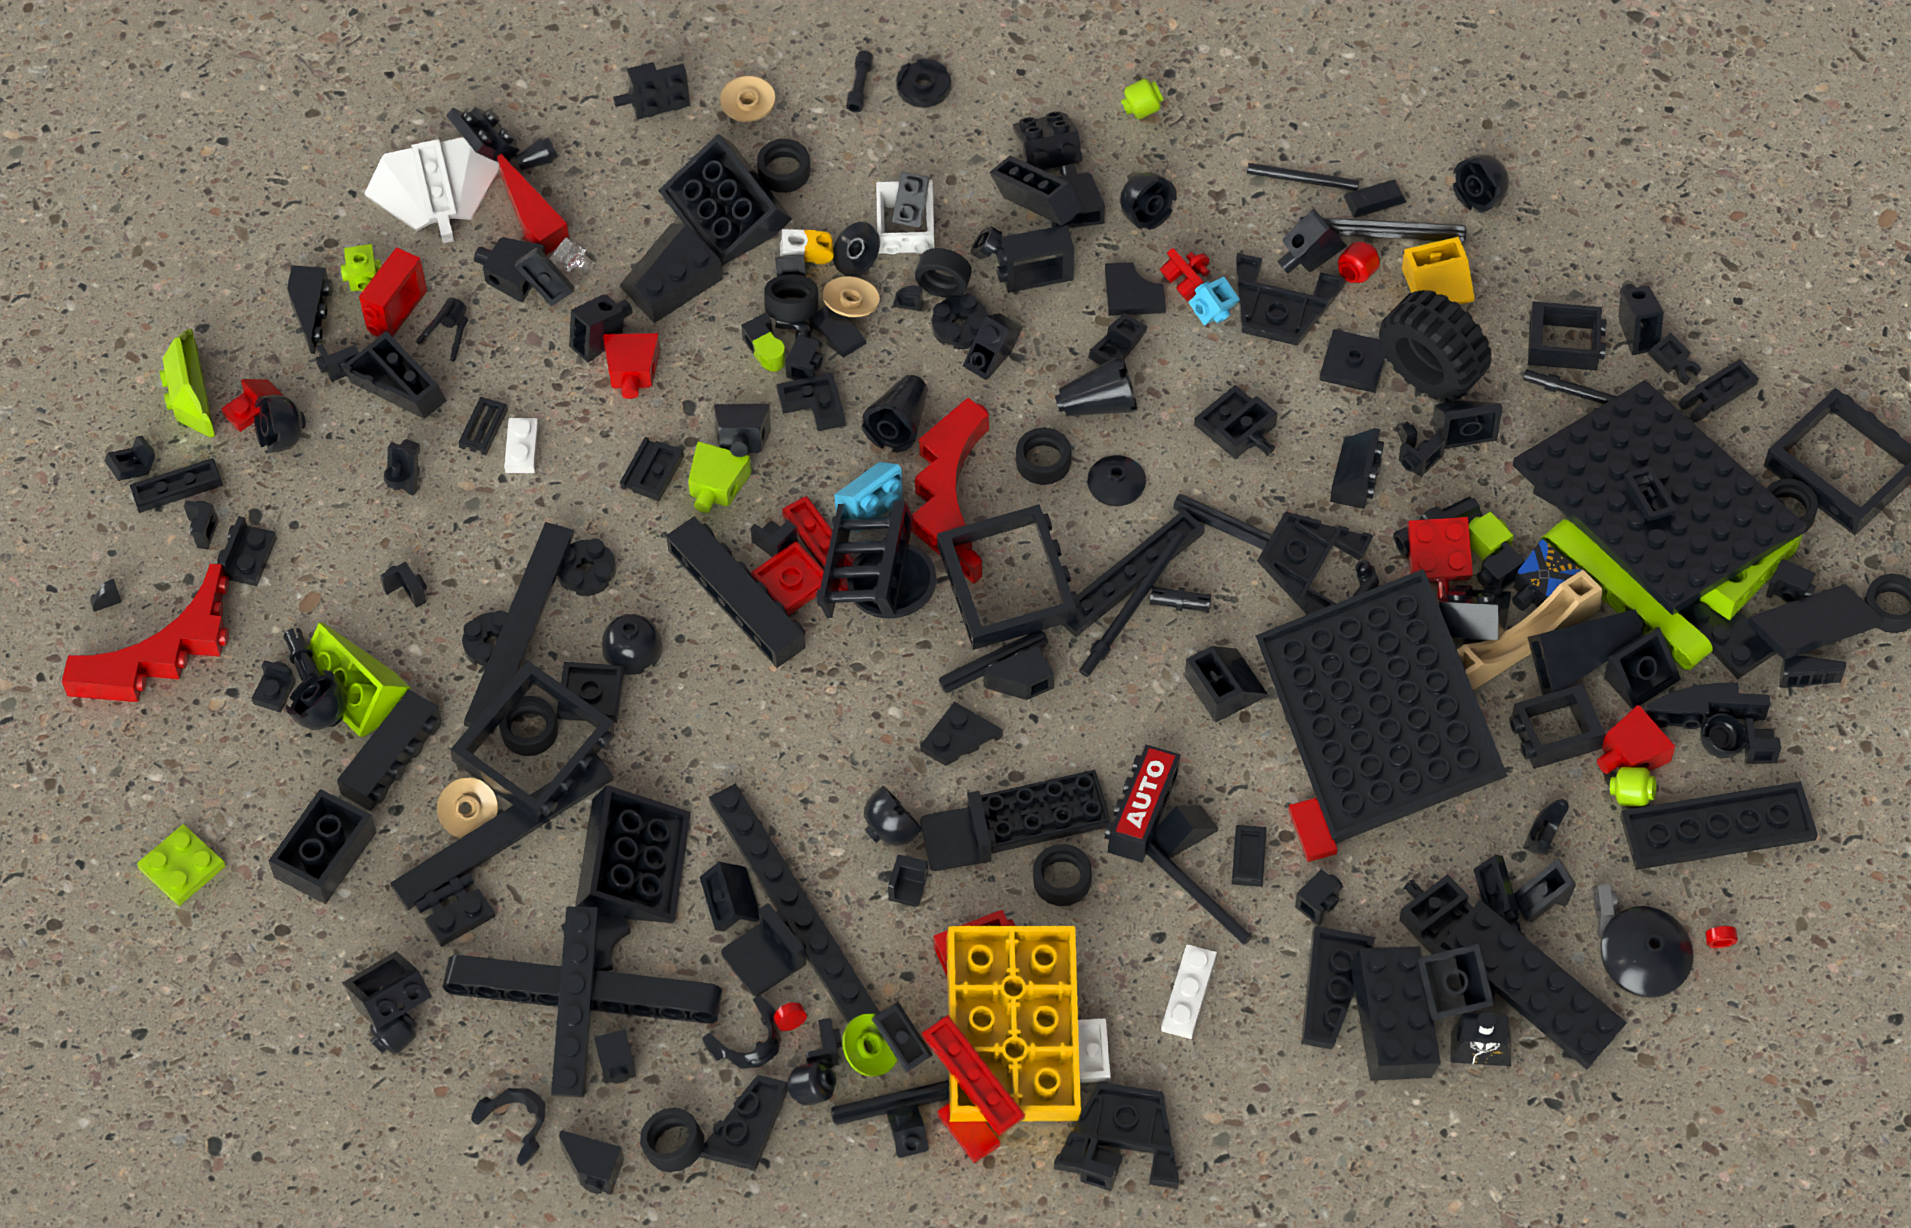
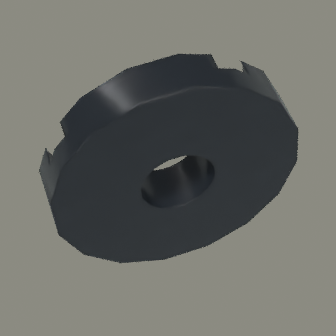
M917 59L915 63L910 64L909 62L905 64L898 72L896 79L898 95L904 102L914 107L926 108L936 106L949 95L951 77L943 64L931 59ZM920 80H928L931 82L926 86H921L917 84V82Z

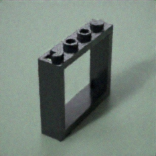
M1835 388L1768 449L1764 467L1780 479L1791 478L1802 481L1810 486L1817 495L1818 508L1855 536L1911 484V444L1903 439L1896 430L1887 427L1879 421L1873 413L1866 411L1855 403L1849 395L1843 394ZM1831 411L1904 465L1861 508L1787 452Z
M1040 504L937 533V546L973 650L1076 620V610L1080 608L1079 599L1075 591H1070L1068 583L1071 582L1068 568L1066 565L1061 566L1059 557L1062 556L1060 545L1057 539L1052 540L1049 532L1052 530L1051 520L1048 513L1043 514ZM1035 524L1063 604L982 627L954 547Z
M527 660L450 749L451 758L458 766L476 779L486 783L494 792L539 823L544 816L554 812L558 805L557 801L563 793L567 795L572 791L577 783L576 778L582 771L587 772L593 766L597 753L601 749L606 750L610 746L609 742L615 736L614 721ZM533 684H536L597 728L537 799L531 797L473 755Z

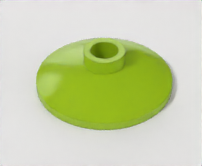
M862 1014L852 1019L845 1028L842 1040L843 1051L849 1064L860 1074L869 1077L886 1074L897 1062L896 1056L871 1019L876 1014ZM864 1043L867 1045L868 1051L865 1050Z

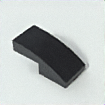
M828 306L820 309L808 319L810 325L826 338L828 346L843 358L867 344L865 338L846 316L832 311Z
M1123 313L1108 327L1106 336L1090 349L1088 358L1099 365L1120 355L1123 356L1124 360L1147 331V326L1128 314Z

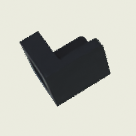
M788 520L781 527L775 522L770 521L763 528L757 524L750 528L752 543L772 557L795 541L798 542L797 527Z
M1746 718L1744 723L1746 727V741H1748L1747 746L1744 748L1746 764L1777 763L1781 750L1780 738H1774L1773 729H1754L1753 718Z
M897 855L888 884L889 901L915 907L919 906L928 878V861Z
M1092 1136L1081 1167L1080 1182L1111 1191L1122 1162V1155L1099 1148V1138Z

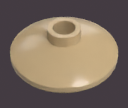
M743 76L725 85L720 95V104L722 110L730 118L741 122H752L762 119L771 112L775 105V92L767 81L754 76Z
M857 277L835 278L829 281L823 290L825 304L832 311L843 316H866L874 312L879 305L880 297L877 289L871 283Z
M460 778L452 781L442 790L437 802V815L441 825L448 833L458 838L469 834L496 817L498 813V803L494 792L486 783L475 778ZM464 802L470 805V810L466 814H463L460 810V806Z

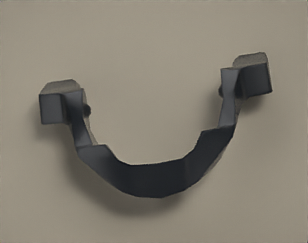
M760 995L753 999L763 1016L760 1018L762 1023L768 1028L766 1042L759 1041L756 1043L755 1050L752 1052L740 1053L725 1047L711 1033L703 1036L702 1040L714 1059L719 1061L727 1058L737 1067L747 1069L761 1067L778 1054L781 1038L773 1024L776 1010L766 999Z
M509 1088L493 1100L489 1097L479 1100L471 1115V1120L478 1125L492 1111L510 1103L524 1104L530 1114H535L536 1124L522 1139L524 1145L517 1158V1163L520 1166L526 1164L540 1148L536 1141V1135L545 1120L544 1100L534 1091L523 1088Z

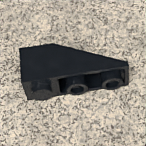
M292 265L287 286L289 299L310 353L315 354L317 343H321L323 338L321 323L322 319L326 320L328 305L326 299L327 296L332 294V279H328L326 268Z

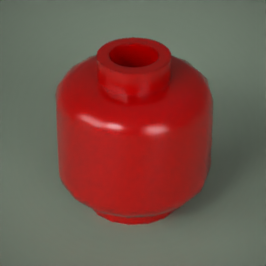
M1361 241L1353 242L1338 258L1340 275L1351 283L1361 284L1366 282L1380 266V258L1375 247Z

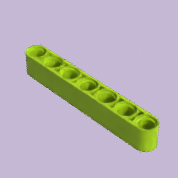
M1563 519L1541 537L1540 540L1543 539L1579 569L1584 570L1602 588L1601 599L1617 613L1636 609L1637 615L1640 616L1643 623V635L1656 626L1660 627L1672 658L1680 667L1685 670H1691L1712 652V645L1703 633L1678 612L1671 615L1572 522Z

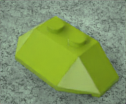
M190 328L174 338L162 358L164 370L159 371L163 388L168 387L169 393L164 394L165 403L168 411L173 410L176 421L209 438L215 437L197 343L193 330Z

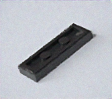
M211 458L130 484L129 486L138 512L141 513L221 487L223 483L215 460Z

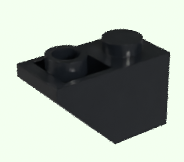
M1001 313L986 315L962 366L985 380L989 379L1012 352L1023 326Z
M1037 645L1030 649H1022L1014 656L1003 661L997 660L989 664L987 668H984V685L986 689L1029 700L1054 689V673Z

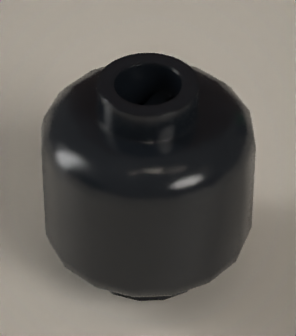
M407 1012L379 1029L370 1024V1031L373 1034L370 1041L382 1054L386 1050L392 1054H399L415 1039L416 1031L414 1028L417 1024Z
M813 1061L799 1065L792 1070L788 1079L787 1087L789 1094L803 1106L825 1102L833 1096L836 1076L828 1065L822 1061Z

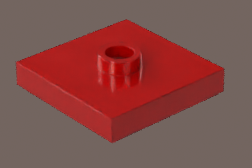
M797 541L750 572V576L755 582L760 581L763 583L769 593V597L774 602L779 601L784 606L787 616L816 597L817 590L821 588L824 574L822 567Z

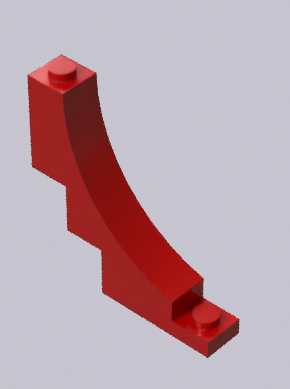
M966 398L919 438V455L929 462L930 465L915 477V493L926 503L912 514L914 519L911 532L939 555L937 533L966 525L956 496L959 474L972 448L989 431L988 411L980 403L976 404L970 398ZM972 542L955 546L954 548L964 576L975 584L982 578V560L980 556L972 550Z

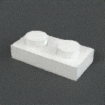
M509 418L504 465L506 473H535L538 418Z
M1106 1018L1078 1020L1080 1083L1110 1082Z

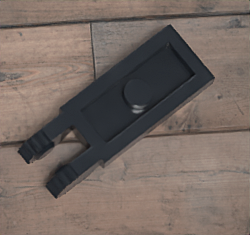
M1738 359L1698 384L1694 390L1683 396L1678 404L1681 409L1686 410L1701 399L1704 403L1694 409L1690 415L1694 422H1698L1711 411H1716L1756 386L1759 378Z

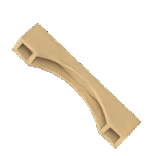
M1581 570L1559 584L1536 610L1521 622L1505 631L1499 640L1464 644L1458 648L1457 652L1472 689L1475 690L1530 655L1531 650L1527 637L1578 624L1599 611L1602 588L1584 570Z

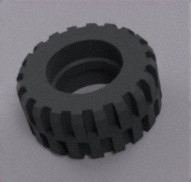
M1420 290L1409 293L1381 322L1379 329L1381 349L1385 351L1384 356L1388 362L1392 363L1397 374L1400 373L1404 378L1403 380L1409 385H1413L1418 392L1426 393L1432 399L1439 398L1440 401L1460 399L1489 369L1491 364V348L1488 347L1489 341L1487 336L1483 335V329L1480 325L1476 324L1469 312L1461 309V305L1457 302L1448 300V297L1443 294L1437 295L1435 291Z

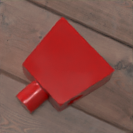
M658 333L603 334L611 387L622 388L621 395L626 399L637 398L639 388H649L653 385L660 355Z
M1638 705L1607 732L1602 746L1605 754L1597 758V764L1605 774L1622 767H1640L1651 771L1672 761L1675 745Z

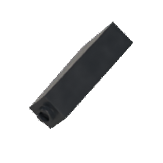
M1636 609L1527 637L1542 695L1567 688L1606 663L1610 655L1642 636L1643 623L1640 616L1637 615Z

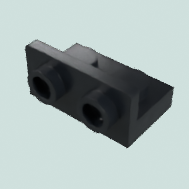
M238 516L235 525H231L228 531V543L225 550L222 549L220 551L217 564L222 565L224 574L228 576L230 581L258 586L277 539L276 533L270 530L247 526L245 517Z

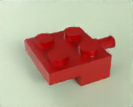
M1468 517L1408 521L1410 574L1424 569L1428 581L1437 583L1438 600H1441L1449 592L1450 581L1471 579L1473 571Z

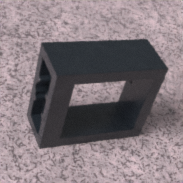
M1067 224L1001 237V249L996 250L999 263L997 275L999 282L1005 283L1007 293L1074 280V245ZM1056 255V258L1014 266L1015 262Z
M1533 301L1529 322L1527 365L1597 371L1599 359L1604 360L1606 342H1601V336H1605L1607 319H1601L1602 307ZM1543 325L1591 329L1590 350L1542 346Z
M1582 684L1515 703L1512 716L1509 717L1512 732L1520 737L1522 754L1526 760L1530 759L1534 769L1602 749L1605 732ZM1569 706L1582 734L1541 746L1529 718Z
M397 951L342 982L354 1007L376 1029L432 997L419 970ZM403 1003V1008L398 1009V1004Z

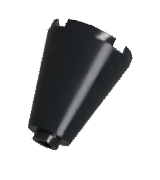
M1122 355L1114 357L1060 387V394L1055 395L1059 412L1065 411L1067 416L1138 411L1136 398L1132 396L1133 386Z
M915 375L904 376L863 413L862 430L867 438L876 446L883 448L885 445L893 448L891 452H902L908 450L914 444L928 392L926 383L920 377Z

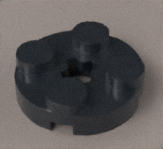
M971 294L948 298L936 304L933 308V334L943 345L946 342L953 345L954 349L971 348L985 316L988 315L987 310ZM957 319L966 320L964 326H960L958 323L953 324V322Z
M594 538L573 542L569 545L557 575L558 580L567 591L568 589L576 591V595L592 596L598 594L609 586L608 582L615 576L616 565L614 556L600 539ZM588 563L592 565L589 572L578 569L582 564Z
M500 610L485 613L464 625L462 643L465 655L471 663L475 665L477 663L486 668L495 645L492 646L490 642L485 643V641L489 637L499 636L507 617V612Z

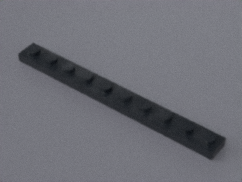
M736 783L710 796L709 802L776 910H780L789 923L787 927L793 934L799 933L807 946L805 949L806 958L846 1022L849 1023L852 1019L862 1014L879 1013L880 1011Z

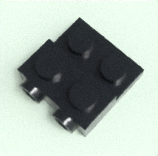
M475 106L471 112L467 110L462 112L452 108L447 113V118L476 153L498 162L497 156L500 154L510 161L520 151L514 141L515 137L507 129L502 128L499 123L500 119L491 110L487 109V111H484Z

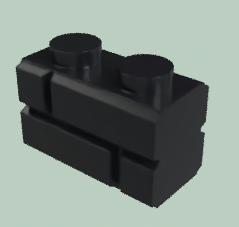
M898 1000L871 1017L906 1073L933 1056V1053Z

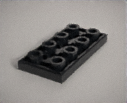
M1843 584L1749 616L1748 625L1785 660L1880 627L1882 617L1850 587Z
M1096 770L980 795L981 801H987L990 819L986 820L987 828H993L996 846L991 847L992 854L1107 828L1109 821H1111Z

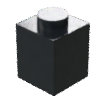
M625 1029L594 1037L605 1084L611 1082L615 1084L623 1083L629 1080V1078L636 1076Z

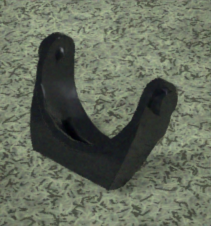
M1556 800L1538 813L1523 848L1535 854L1547 855L1549 853L1554 835L1569 809V804L1566 800ZM1541 825L1544 826L1541 832L1539 833L1537 841H1535L1538 830L1540 829Z

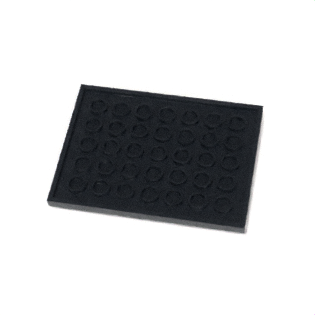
M1646 380L1518 455L1513 460V467L1671 615L1676 614L1805 533L1806 524ZM1652 466L1678 509L1677 513L1647 521L1643 512L1638 511L1627 493L1624 473ZM1647 482L1638 485L1644 496L1648 488ZM1655 497L1653 502H1650L1653 511L1665 508L1659 497Z
M1424 569L1255 635L1335 844L1508 777Z

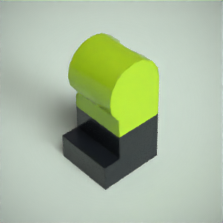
M767 313L742 324L743 341L762 367L770 372H776L784 368L786 361L785 346L780 339L774 338L772 320Z

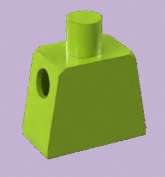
M698 441L688 480L690 495L697 498L694 503L695 509L702 513H709L714 503L729 506L751 475L750 456L736 457L732 455L730 450Z

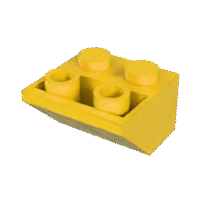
M1459 237L1404 249L1402 271L1411 293L1420 290L1435 291L1437 295L1443 294L1447 296L1448 300L1455 301L1459 305L1474 301L1475 297L1468 258Z

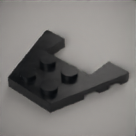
M1237 253L1236 269L1240 299L1241 330L1245 334L1298 346L1344 288V277L1320 272L1313 295L1258 283L1257 279L1262 266V258Z
M1285 511L1257 562L1308 615L1336 604L1310 588L1332 546L1334 545L1355 559L1360 560L1373 535L1366 532L1362 534L1351 532L1349 528L1338 526L1337 528L1321 524L1322 521Z
M1099 1082L1082 1111L1075 1128L1067 1137L1063 1149L1055 1158L1054 1170L1081 1174L1087 1145L1090 1144L1092 1136L1099 1138V1145L1154 1154L1149 1185L1178 1189L1179 1176L1175 1164L1163 1092Z

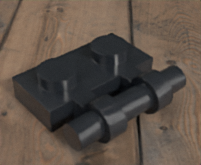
M469 873L459 878L457 876L448 880L447 885L435 892L433 890L423 894L424 898L414 903L420 914L429 908L432 910L433 914L424 919L440 947L495 917L493 909L479 888L469 894L465 891V888L474 884ZM455 895L458 900L443 908L440 902Z

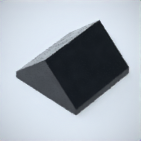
M1657 626L1610 655L1604 676L1606 681L1632 709L1642 705L1681 680L1661 629Z

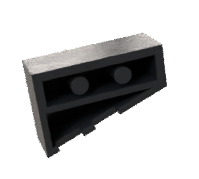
M387 331L342 366L352 384L423 419L427 418L447 401L439 385Z

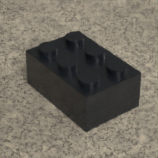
M320 789L268 860L274 878L326 904L377 833L372 815Z

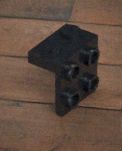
M1054 111L1048 113L1046 117L1037 119L1027 117L1021 119L1019 123L1013 124L1014 132L1023 144L1026 163L1041 170L1083 161L1078 129L1066 113Z
M979 791L967 793V808L927 814L920 818L929 867L932 871L991 862V847L996 846L993 828H987L986 820L990 819L987 801H981Z
M769 903L758 909L760 924L725 946L721 951L723 959L753 996L763 994L806 965L805 949L807 946L799 933L793 934L787 927L789 923L780 910L775 912Z

